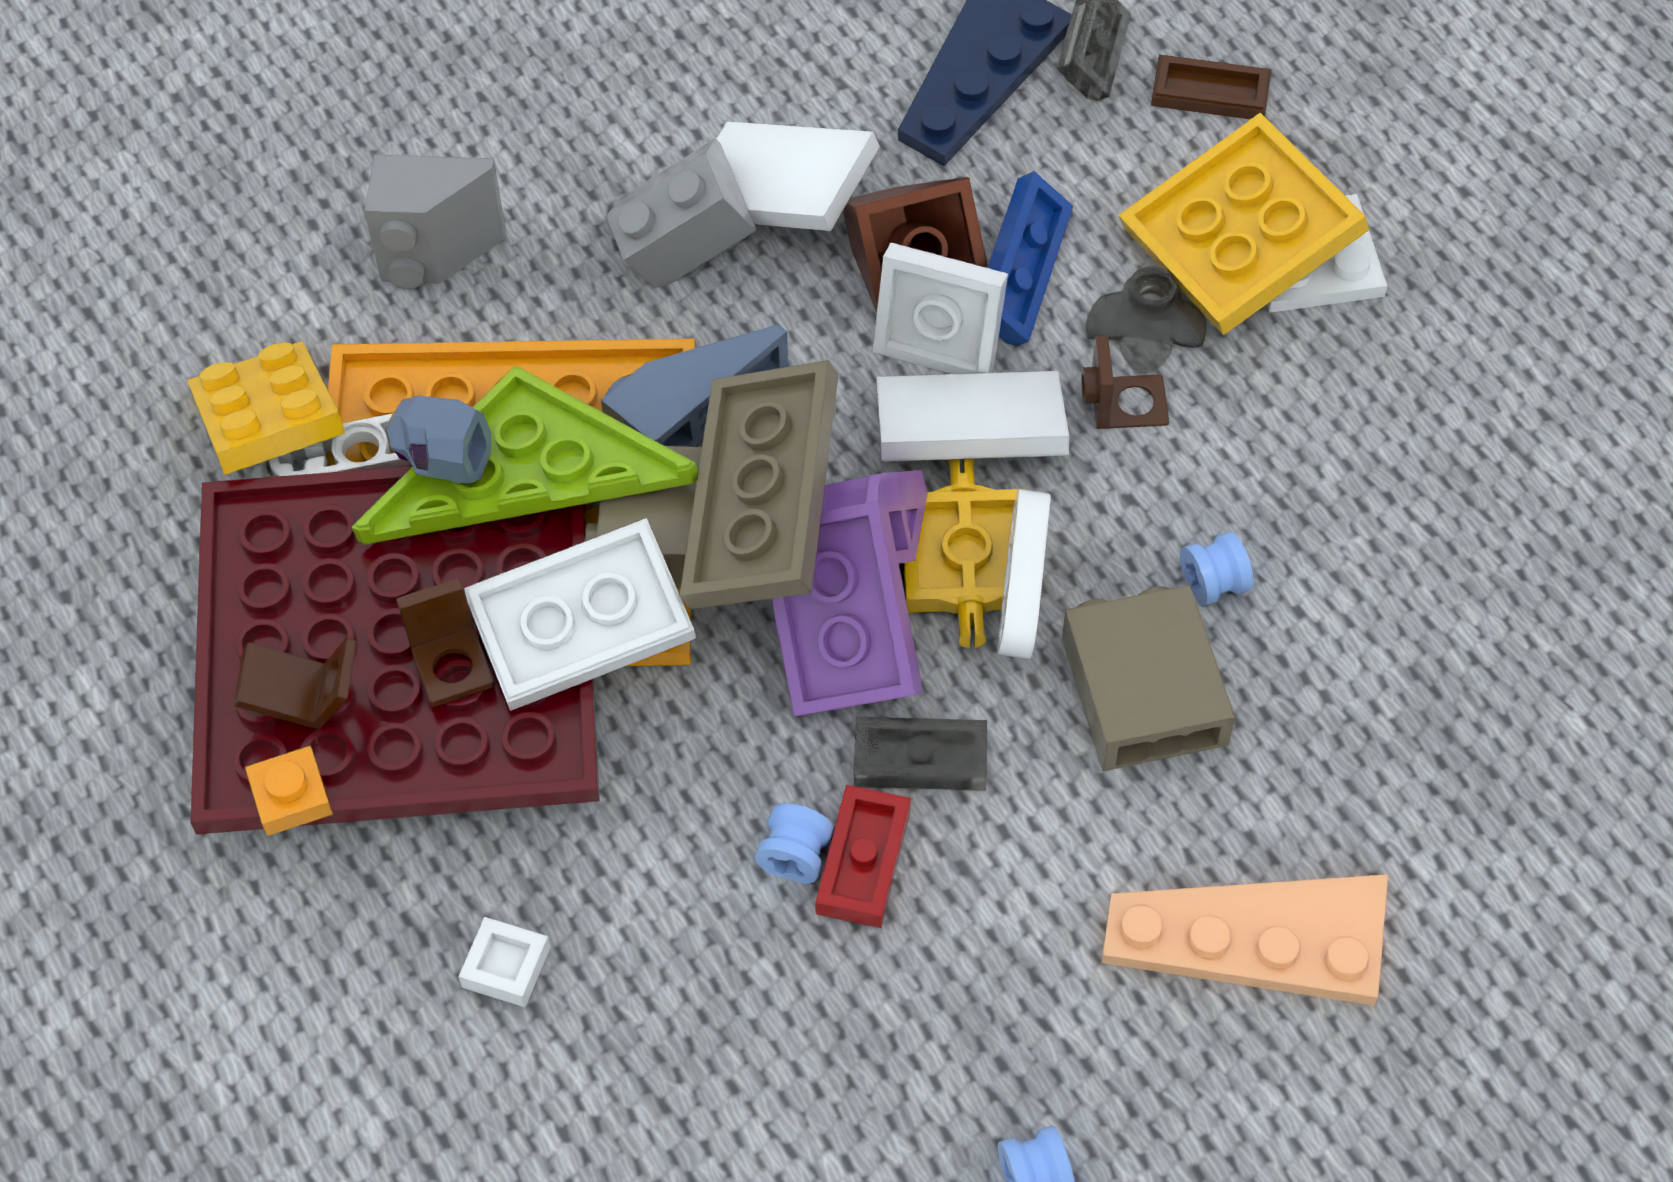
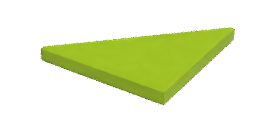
M515 365L473 407L484 413L491 431V455L481 479L472 483H455L449 480L416 475L412 467L352 526V529L359 542L364 545L694 484L697 481L698 468L696 463Z

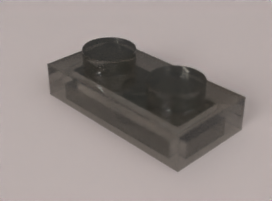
M1076 0L1057 70L1086 99L1100 101L1110 96L1131 13L1118 0Z
M856 717L854 786L986 791L987 720Z

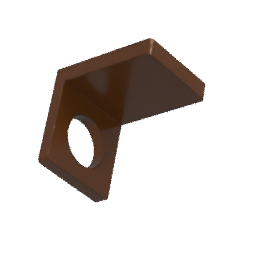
M1108 335L1095 336L1092 367H1082L1081 388L1083 403L1094 405L1096 429L1169 425L1163 376L1158 374L1113 377ZM1131 387L1143 388L1152 395L1154 405L1146 414L1130 415L1124 412L1118 404L1120 393Z
M460 578L396 599L408 642L432 707L494 687L491 672L474 629L465 589ZM450 653H460L472 661V669L469 675L463 680L454 683L438 679L434 674V668L438 660Z
M345 638L324 664L249 642L242 652L234 706L320 730L347 700L356 640Z

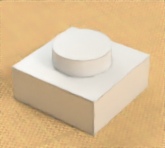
M484 917L458 976L461 987L526 1008L551 948L548 936Z

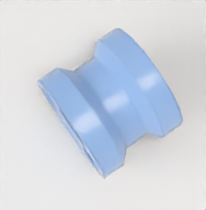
M1228 531L1215 537L1213 544L1204 547L1193 543L1181 548L1180 566L1182 574L1188 585H1191L1193 594L1201 607L1217 602L1220 594L1230 591L1239 595L1253 588V571L1248 554L1241 540L1234 532Z
M791 803L775 805L767 821L771 832L769 837L762 840L758 845L754 856L756 863L769 874L804 884L815 882L822 868L819 854L821 849L828 847L831 843L834 833L833 824L819 812L805 806Z
M1055 1126L1038 1130L1034 1139L1020 1142L1015 1138L998 1142V1154L1006 1182H1075L1065 1145Z

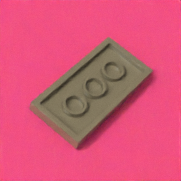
M829 360L712 379L679 595L690 609L803 595L812 592L838 383V373Z

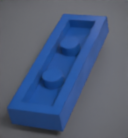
M1035 171L1017 179L987 267L1008 273L999 337L1005 343L1016 346L1027 343L1030 340L1073 209V205Z

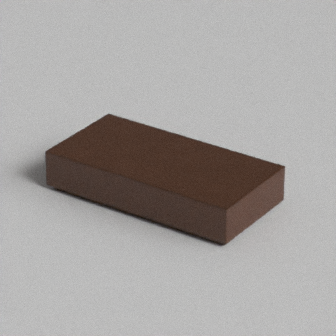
M1159 54L1151 106L1252 119L1259 113L1265 117L1272 69Z

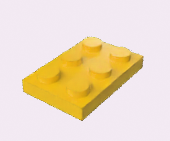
M303 341L294 344L288 342L272 344L262 349L256 357L235 364L231 362L216 363L205 368L199 376L187 380L224 475L345 434L339 412Z

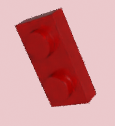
M846 785L815 902L817 915L882 928L911 811L910 797Z

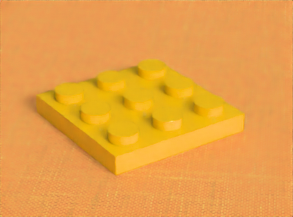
M1261 113L1257 114L1118 215L1123 228L1223 335L1369 231L1366 216Z

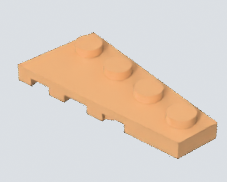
M1388 874L1111 893L1101 963L1375 1006L1379 993Z

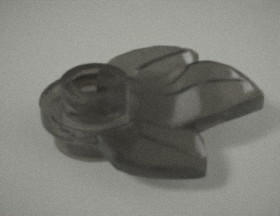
M1149 266L1137 270L1125 282L1122 291L1109 293L1098 298L1087 316L1085 331L1088 339L1095 340V336L1108 335V340L1119 341L1120 351L1131 368L1138 373L1147 374L1157 370L1166 362L1171 355L1174 344L1188 348L1202 347L1206 336V320L1203 313L1196 306L1182 299L1181 289L1169 271L1160 267ZM1145 294H1155L1161 299L1150 300L1142 296Z

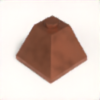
M969 177L897 186L849 199L843 209L851 250L876 313L883 256L890 243L985 268L988 267Z

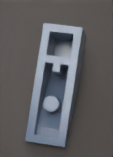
M777 324L646 362L629 377H622L611 385L606 395L601 399L602 412L664 446L695 447L704 437L712 379L789 367L787 331Z

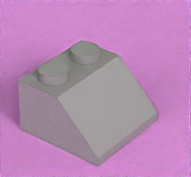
M716 138L619 198L607 214V219L623 261L654 288L671 284L757 231L722 145Z
M374 154L364 212L381 282H391L398 287L406 289L417 288L422 283L440 284L505 239L506 226L494 158Z

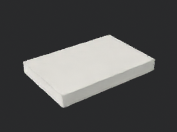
M726 122L716 138L722 145L754 224L824 231L832 230L880 147L874 133L870 131Z
M1058 371L876 377L881 461L1069 455V431Z
M647 518L464 588L468 605L510 711L696 639L692 623Z

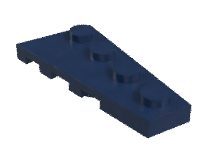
M966 0L898 128V141L945 166L1075 27V16L1047 0Z

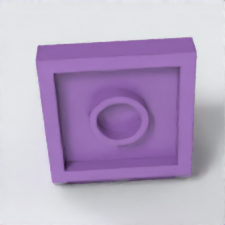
M923 470L881 473L825 485L812 592L810 594L771 599L794 717L924 693L899 564L915 561L927 499Z

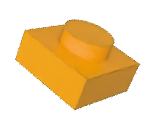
M311 746L245 767L261 823L267 836L333 815Z

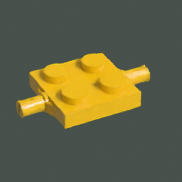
M960 459L948 460L950 486L933 492H927L915 561L904 563L905 599L908 613L951 612L958 614L959 644L962 647L970 648V626H973L974 648H978L986 643L984 613L1002 609L1011 520L1018 489L994 490L981 485H975V460L963 459V473H961Z

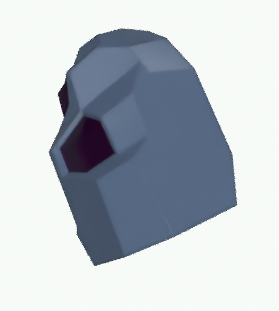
M415 396L404 399L398 405L385 427L391 450L395 451L399 459L409 461L413 465L416 475L449 480L455 483H472L481 479L491 455V431L484 413L460 400L427 396Z

